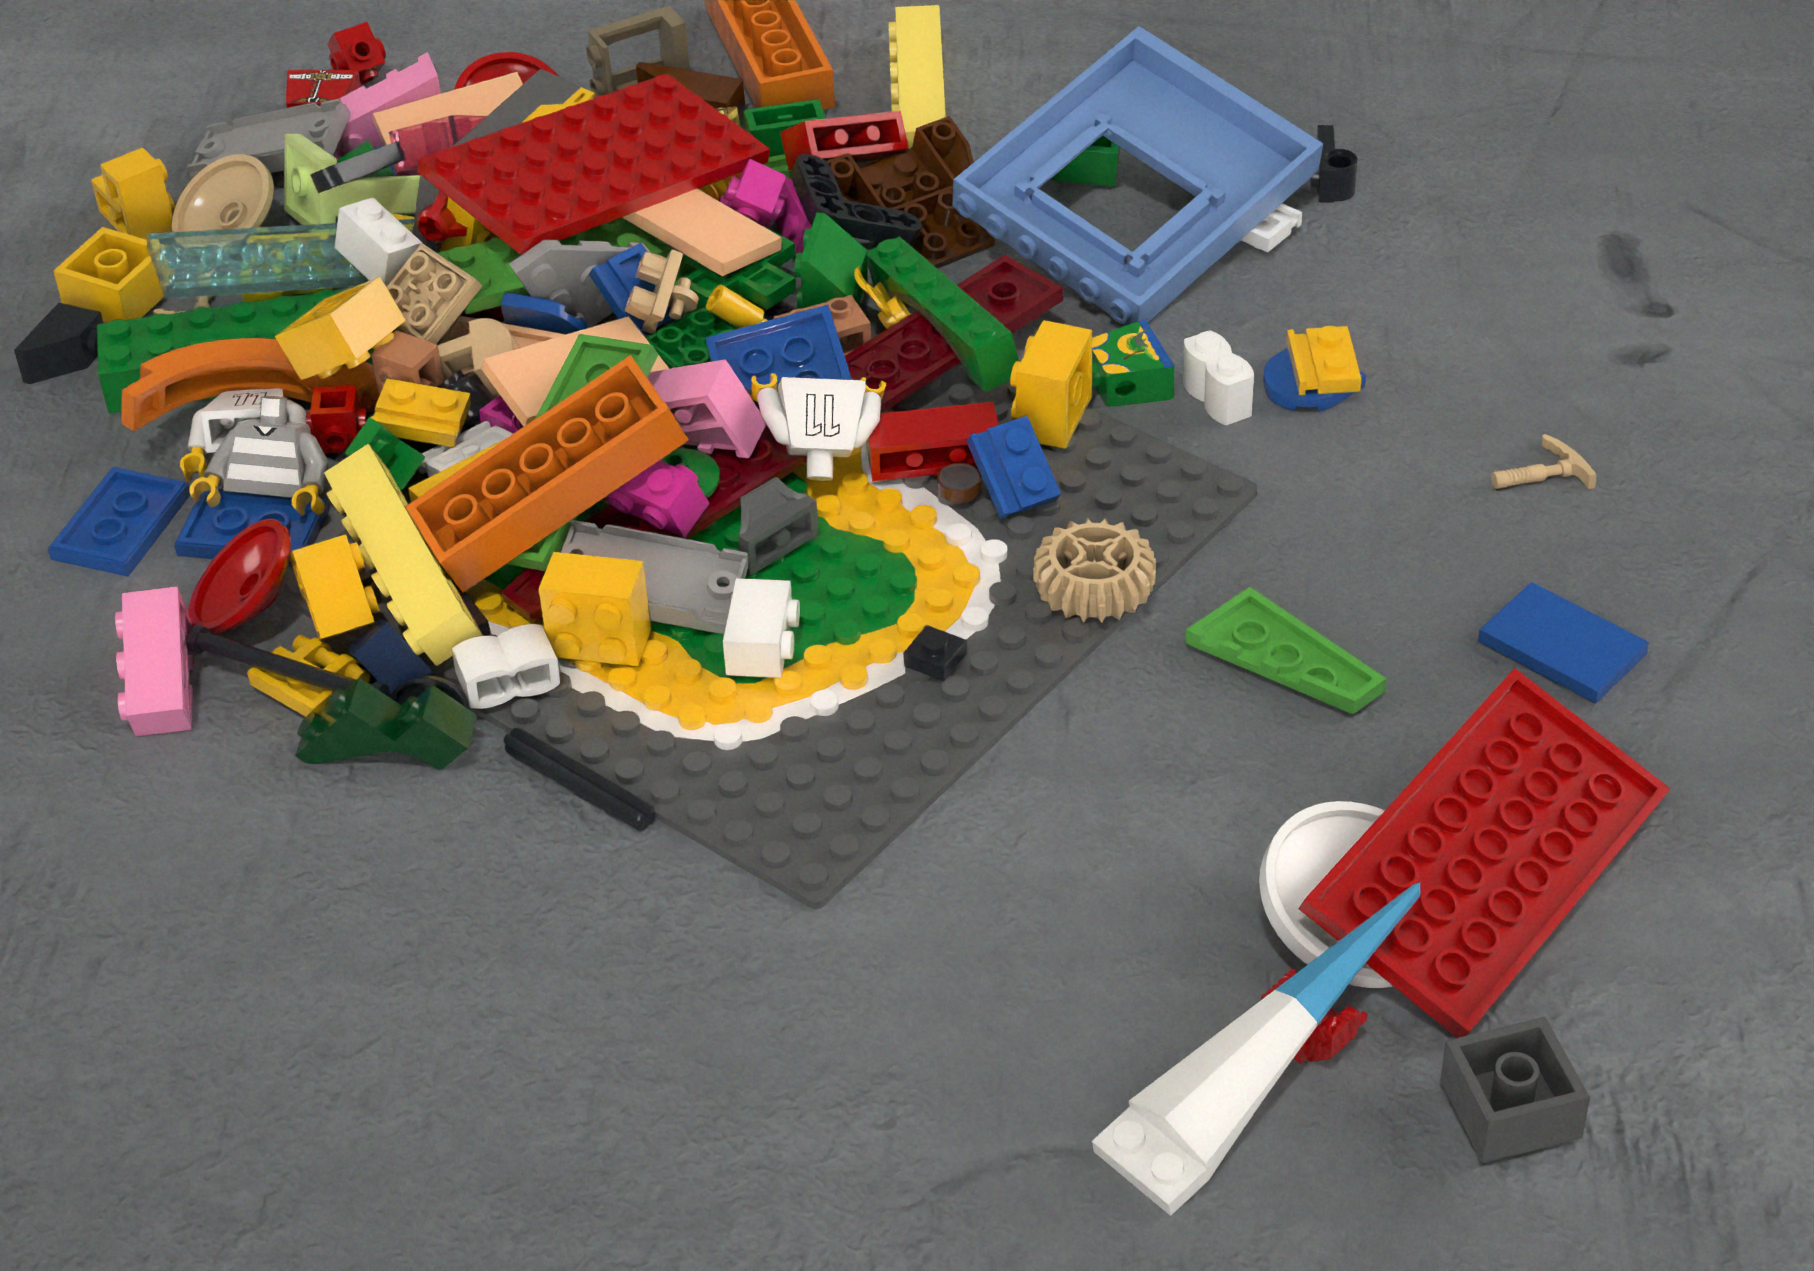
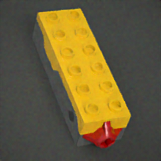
M540 69L454 146L500 131L503 128L532 120L535 117L556 112L567 106H573L594 99L595 93ZM420 175L413 235L424 245L439 253L455 247H464L498 237Z

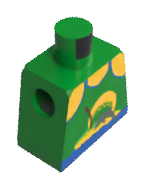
M1146 319L1092 338V388L1095 387L1105 405L1115 407L1174 399L1175 366Z

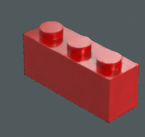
M901 111L803 121L780 132L788 171L793 169L796 158L800 154L815 155L827 161L849 153L857 163L880 160L909 149Z
M994 402L880 413V421L866 441L872 482L938 475V472L943 467L952 463H967L978 469L966 440L971 434H979L999 425Z

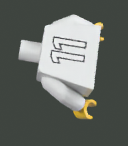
M770 374V383L766 385L759 384L756 381V376H752V397L759 404L762 418L776 441L786 445L789 455L807 456V479L832 480L833 457H849L853 448H858L865 444L880 421L881 401L886 388V382L884 381L880 382L878 389H871L865 384L866 377H862L861 380L782 377L777 392L776 374Z
M283 389L226 391L218 395L205 408L198 410L192 419L187 447L191 453L186 454L180 460V467L186 481L190 483L192 474L199 471L200 478L204 477L208 467L204 454L216 452L229 431L235 428L238 422L260 419L261 397H284ZM287 400L286 422L306 424V411L299 404Z

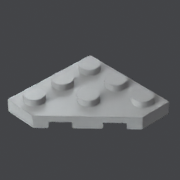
M543 240L509 263V265L531 297L548 299L565 305L564 312L577 320L582 317L590 328L613 313V310L589 276L590 271L593 267L606 263L608 259L640 242H629L627 247H614L609 242L579 241L578 246L561 245L558 240ZM642 243L647 252L651 253L649 249L645 246V244Z

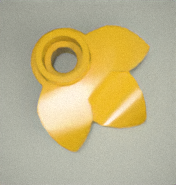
M859 266L855 268L854 278L856 283L863 291L869 294L880 308L881 312L878 313V317L886 329L911 314L897 296H894L892 299L890 298L881 282L873 288L864 280Z

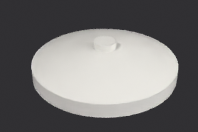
M1345 801L1317 804L1296 813L1288 819L1267 847L1260 867L1259 877L1260 894L1266 915L1284 944L1307 965L1338 941L1298 908L1309 893L1385 810L1363 803ZM1364 964L1349 983L1353 986L1366 988L1394 987L1367 964Z

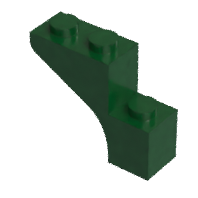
M358 678L344 691L340 688L337 689L330 696L321 711L318 713L312 711L304 718L297 732L301 739L295 757L308 764H318L380 752H398L419 758L441 771L468 749L477 714L433 685L417 698L411 696L403 705H400L361 678Z

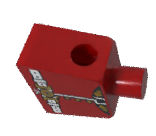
M288 70L286 107L290 108L310 103H316L321 107V102L339 99L361 87L358 70Z

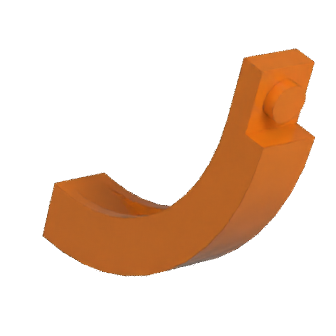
M240 338L217 340L179 348L142 363L140 380L122 389L121 424L132 431H136L177 407L197 400L215 397L226 391L279 388L283 389V396L311 403L313 387L356 385L360 407L367 408L368 413L375 410L379 393L374 367L365 361L348 369L346 364H343L339 371L324 379H320L319 375L316 374L301 380L276 339Z

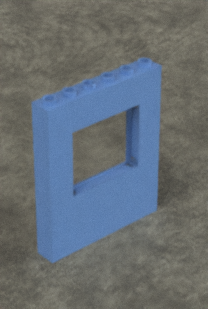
M1138 26L954 178L952 206L963 217L970 218L985 228L991 236L1001 239L1017 250L1023 258L1033 261L1046 270L1052 278L1062 281L1077 291L1084 300L1093 302L1109 313L1116 322L1129 325L1146 319L1148 323L1318 172L1323 143ZM1102 135L1195 196L1192 201L1133 252L1039 189ZM1127 256L1132 259L1129 265L1127 264Z

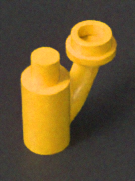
M719 285L713 290L706 304V309L709 312L723 319L735 329L768 321L763 318L764 311L723 285Z

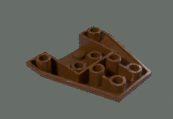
M950 116L917 127L912 148L867 165L858 167L849 153L826 161L832 169L844 200L902 210L917 217L922 223V228L916 243L911 247L936 268L994 247L995 239L985 228L970 218L963 217L952 206L953 179L973 164L974 160L968 141Z

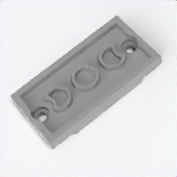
M341 99L321 102V107L316 103H310L235 118L232 121L233 126L228 125L226 122L207 125L208 131L195 152L196 156L192 164L187 165L191 175L190 178L193 179L202 169L214 161L234 154H246L257 158L269 169L270 173L283 171L285 134H301L333 156L351 114Z
M571 520V526L561 553L643 561L651 621L719 634L725 633L736 578L745 579L749 565L747 552L726 548L719 551L714 544L609 524L605 525L603 529H599L596 524ZM726 583L728 586L720 587L717 584Z

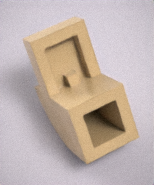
M489 318L469 321L470 334L438 345L442 373L446 379L459 370L464 375L471 372L475 373L492 396L499 393L481 370L483 359L519 349L520 347L507 327L501 322Z

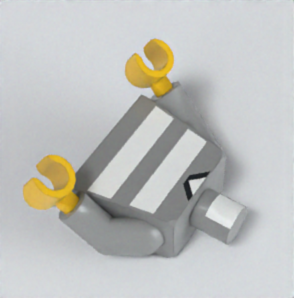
M262 396L260 419L238 422L236 427L229 431L214 453L204 473V477L193 481L189 491L195 503L199 501L200 495L204 491H211L206 501L209 507H215L221 500L217 487L224 484L223 491L291 497L292 506L301 516L305 514V506L311 502L312 511L319 515L325 510V503L318 494H321L324 489L326 479L324 472L328 469V460L316 437L311 435L308 424L286 422V397Z

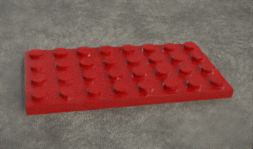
M664 74L418 158L417 172L522 255L543 240L559 241L739 174L743 171L749 159L762 165L768 163L770 149L752 134L731 121L726 115L705 102L700 96L679 83L674 77Z
M1514 668L1309 893L1298 909L1333 938L1340 941L1413 884L1420 882V897L1365 964L1455 1037H1464L1476 1026L1671 788Z

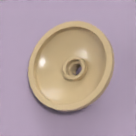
M234 154L220 158L202 169L183 190L174 209L172 233L177 245L194 258L213 259L230 254L246 244L249 233L258 232L271 208L274 184L269 169L257 158L246 154Z

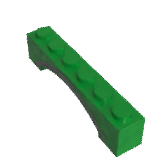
M900 236L895 239L884 240L876 248L867 251V263L873 286L875 287L876 284L881 282L891 299L897 296L903 304H909L920 312L951 347L965 368L966 375L982 390L987 392L1011 380L1013 366L1019 359L1012 332Z

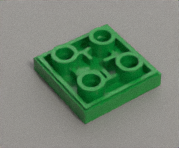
M705 306L693 311L690 315L673 324L661 328L656 333L646 337V339L653 345L668 368L671 369L712 362L705 338L736 329L723 319L709 312Z

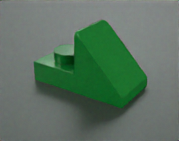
M370 417L345 452L347 456H350L369 444L389 469L401 491H403L425 459L423 454L399 440L383 425Z

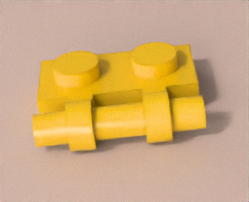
M301 634L292 643L294 653L282 646L271 652L318 668L323 666L324 670L356 680L361 678L367 683L370 680V673L360 667L358 660L347 654H336L331 651L328 643L319 640V638L310 639ZM254 666L247 671L251 686L305 717L312 711L316 713L321 711L334 693Z

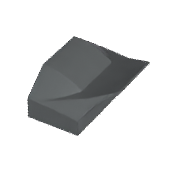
M777 477L740 498L741 528L739 533V551L748 553L749 565L747 574L750 576L819 535L816 500L807 494L793 491Z

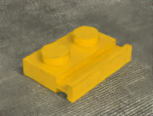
M1348 326L1306 329V334H1294V329L1287 330L1286 343L1299 395H1305L1306 390L1317 389L1318 394L1360 392L1361 375Z
M387 378L376 403L375 414L371 418L383 425L398 438L455 448L456 438L458 434L460 435L470 408V393Z

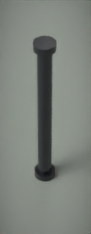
M201 625L192 627L187 636L186 645L189 651L198 654L207 651L332 692L339 688L344 691L356 681V679L211 634L207 627ZM381 682L370 684L389 697L390 690L387 684Z

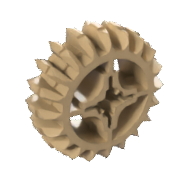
M1087 518L1085 523L1080 525L1069 521L1067 529L1057 527L1054 528L1052 536L1043 537L1040 548L1036 549V555L1034 556L1033 580L1036 582L1040 599L1049 603L1051 611L1062 609L1065 618L1079 615L1083 623L1089 617L1098 618L1101 623L1106 616H1113L1120 620L1124 611L1135 613L1137 605L1147 603V598L1150 592L1153 591V585H1155L1156 559L1154 558V552L1149 547V541L1140 538L1136 529L1126 531L1123 522L1113 526L1108 524L1106 518L1101 523H1092Z

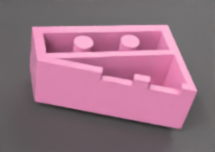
M428 52L417 57L419 62L400 72L394 69L387 73V78L367 89L365 86H362L339 98L343 104H346L351 116L334 152V157L337 160L367 140L373 147L384 146L373 122V113L441 94L438 74Z
M726 359L649 373L647 379L668 406L689 439L684 444L698 446V451L712 454L714 448L736 450L737 457H751L766 423L762 418L761 412Z
M178 587L122 593V611L115 613L117 635L119 639H123L124 651L117 652L116 654L119 678L121 680L125 679V692L118 693V709L121 720L129 721L135 737L192 730L193 688L192 684H189V670H194L193 655H188L186 645L188 633L192 629V622Z

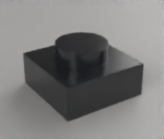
M926 625L903 652L904 666L945 681L967 654V640Z

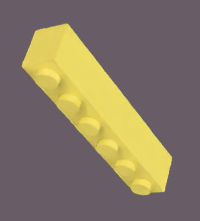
M939 5L895 7L896 22H889L892 112L901 111L909 149L913 146L917 127L946 117Z
M369 444L365 445L324 472L332 487V490L326 494L341 515L346 513L347 516L341 521L355 542L361 540L362 544L359 545L363 561L371 570L373 568L377 569V572L372 574L371 577L386 598L391 595L393 600L388 602L387 606L401 626L407 624L409 629L403 632V636L415 654L419 656L425 652L432 662L438 666L453 656L452 648L470 638L483 636L450 576L435 557L405 508L408 503L392 474Z

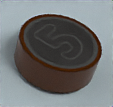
M967 463L946 465L937 475L938 493L949 502H969L975 499L981 492V474L976 467Z

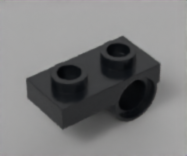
M1318 125L1317 140L1323 143L1319 170L1310 178V186L1318 188V202L1334 203V201H1346L1355 194L1358 158L1352 151L1335 149L1333 125Z

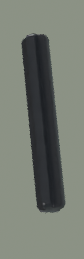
M520 727L513 728L510 734L505 735L503 740L505 751L639 831L645 830L649 824L653 823L655 819L653 805Z

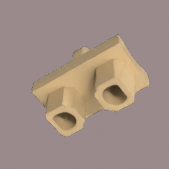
M671 249L666 258L645 252L639 262L635 277L655 284L653 292L634 286L624 311L644 320L642 331L654 334L658 322L664 319L667 306L671 307L669 316L677 320L681 319L683 311H694L697 308L699 297L690 290L691 280L682 277L679 279L678 285H674L683 257V253Z

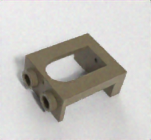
M670 5L588 30L589 46L586 47V56L593 71V78L590 79L591 92L595 93L594 98L626 88L629 85L638 84L636 65L611 72L608 45L658 29L661 57L644 63L690 70L686 23Z

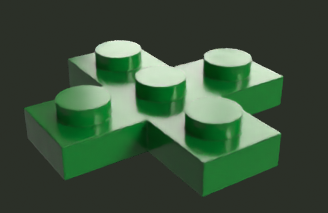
M779 235L782 237L780 251L725 276H720L683 254L682 261L697 269L684 278L691 280L690 290L697 294L699 297L697 305L702 308L706 306L713 290L717 286L723 285L736 294L739 293L763 308L769 309L796 292V278L778 268L796 256L795 243Z

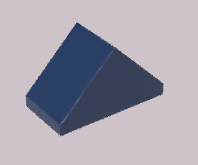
M381 618L347 648L350 654L378 682L389 686L390 693L407 679L417 676L436 675L415 654L412 648L390 624Z

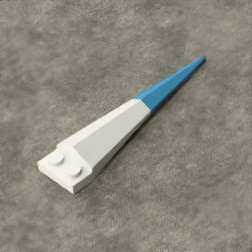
M1420 882L1413 884L1130 1099V1107L1092 1140L1094 1153L1170 1216L1175 1213L1209 1181L1237 1137L1314 1029L1376 949L1420 897Z

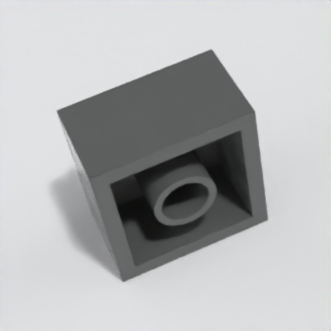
M1546 1017L1445 1042L1440 1082L1482 1163L1583 1138L1590 1096Z

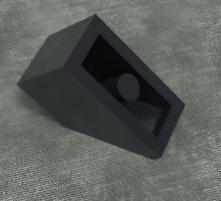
M58 303L14 350L23 383L33 384L87 369L98 357L97 324H103L101 312Z

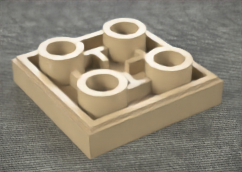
M421 243L386 288L406 320L397 329L403 333L437 344L482 288V285L477 279Z

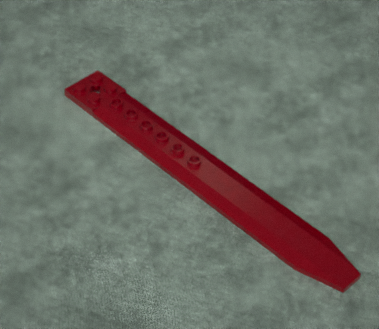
M1007 255L1001 256L957 284L959 288L1009 329L1012 334L1063 301V287ZM917 310L845 355L852 380H861L862 377H866L865 384L871 389H878L881 381L886 382L880 413L885 412L960 363V360L941 334ZM767 424L750 458L737 457L736 450L714 448L712 454L708 455L715 460L719 467L720 482L714 493L707 498L709 505L685 538L668 530L658 529L646 520L630 513H622L611 504L583 522L596 524L599 529H603L605 525L609 524L689 539L739 507L742 496L775 477L782 479L805 464L807 456L789 455L786 445L776 441ZM526 568L501 594L505 603L531 622L543 617L539 586L545 571Z

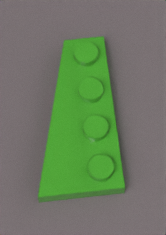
M1248 587L1185 630L1186 644L1353 715L1382 695L1386 689L1387 678L1251 587Z

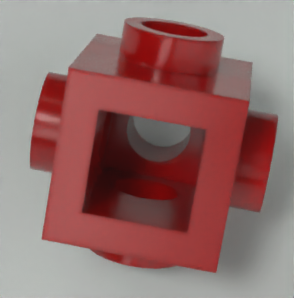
M368 22L333 33L327 43L331 52L329 60L332 69L358 70L361 85L378 77L377 73L385 64L386 52L379 38L374 37Z
M356 385L313 387L311 409L306 412V424L309 425L311 435L316 437L324 453L341 454L353 442L369 419L368 409L360 407Z

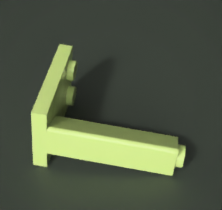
M285 134L284 211L310 231L329 230L330 238H335L336 217L339 215V208L372 197L391 214L415 215L420 175L361 177L318 194L310 174L337 164V159L301 134Z

